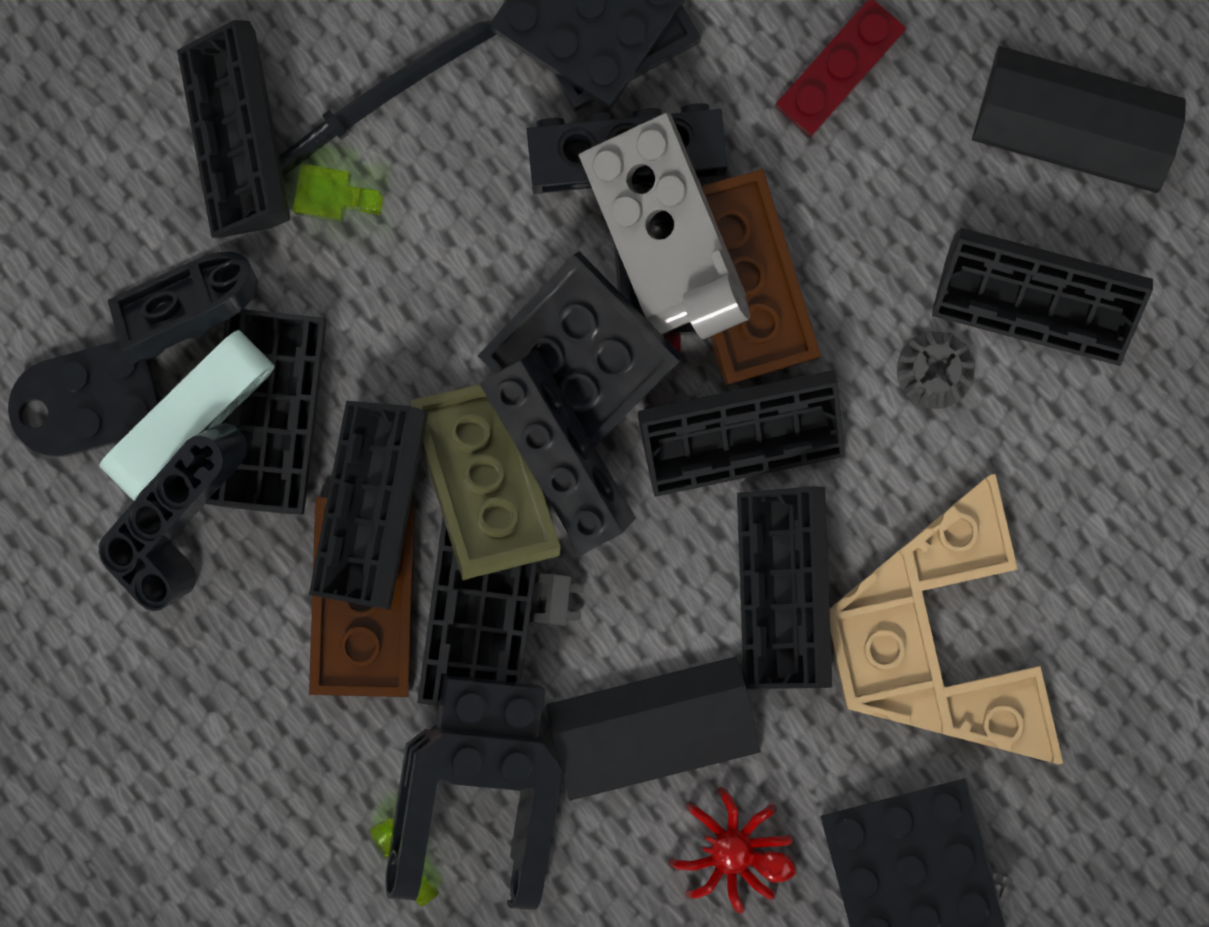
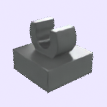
M536 573L529 622L566 626V620H579L581 618L580 612L568 610L569 594L583 593L584 587L577 583H571V576Z

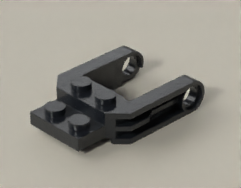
M444 675L436 725L430 729H424L406 743L386 867L385 888L389 899L415 901L418 897L436 787L439 780H446L453 785L520 791L510 858L514 861L510 885L511 900H507V905L509 908L536 910L539 907L543 895L563 772L545 745L538 739L545 689L541 685Z

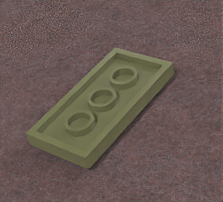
M480 384L411 400L410 406L426 410L428 414L422 450L462 579L465 580L560 556L561 546L542 489Z

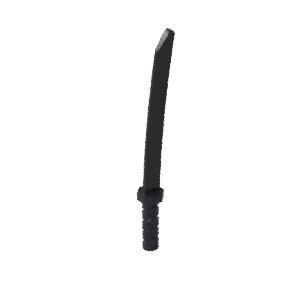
M491 21L479 22L452 37L378 83L335 114L329 109L322 115L325 119L324 122L279 156L282 176L284 177L336 136L340 140L349 135L346 132L347 129L393 97L465 52L497 35L489 29Z

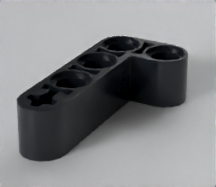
M227 423L218 424L187 440L102 537L99 543L98 552L105 568L147 610H162L190 593L195 586L196 575L193 566L171 541L245 459L248 447L246 438L234 425Z

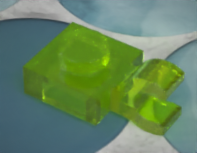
M301 164L293 212L296 215L344 222L346 208L381 216L384 196H381L378 190L350 186L352 175L349 171Z

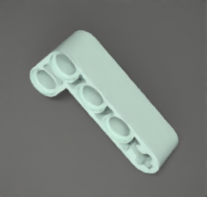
M240 330L233 332L111 449L101 461L100 468L135 501L187 440L221 424L264 382L273 371L275 365Z

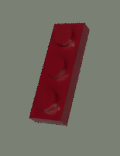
M867 0L778 100L775 108L808 137L812 138L905 33L907 28L875 0Z

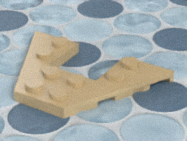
M991 474L984 478L830 607L831 646L846 709L1051 763L1062 764V755L1041 666L944 687L922 591L1018 570L996 474Z

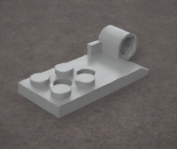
M664 113L578 154L645 318L661 335L691 322L699 337L706 339L750 319L746 293L671 114ZM647 165L655 174V183L650 191L639 194L632 186V176L636 169ZM667 211L674 220V229L670 236L659 240L651 232V220L658 212Z

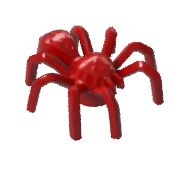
M721 787L717 793L728 810V830L725 831L695 803H687V810L704 823L716 835V838L708 835L704 837L705 840L711 843V847L701 846V851L710 853L709 857L691 861L671 858L668 864L675 869L687 871L715 866L716 868L707 883L698 889L686 890V897L698 899L714 891L725 873L727 874L729 901L735 912L743 914L745 908L738 896L737 874H740L755 891L770 900L775 899L776 892L760 882L748 869L749 866L753 867L763 878L774 883H783L792 879L797 874L796 864L790 856L772 851L755 852L754 848L788 846L793 842L794 837L788 834L786 836L750 839L749 836L756 827L775 814L777 811L776 805L768 804L766 808L756 813L739 831L738 808L728 790Z

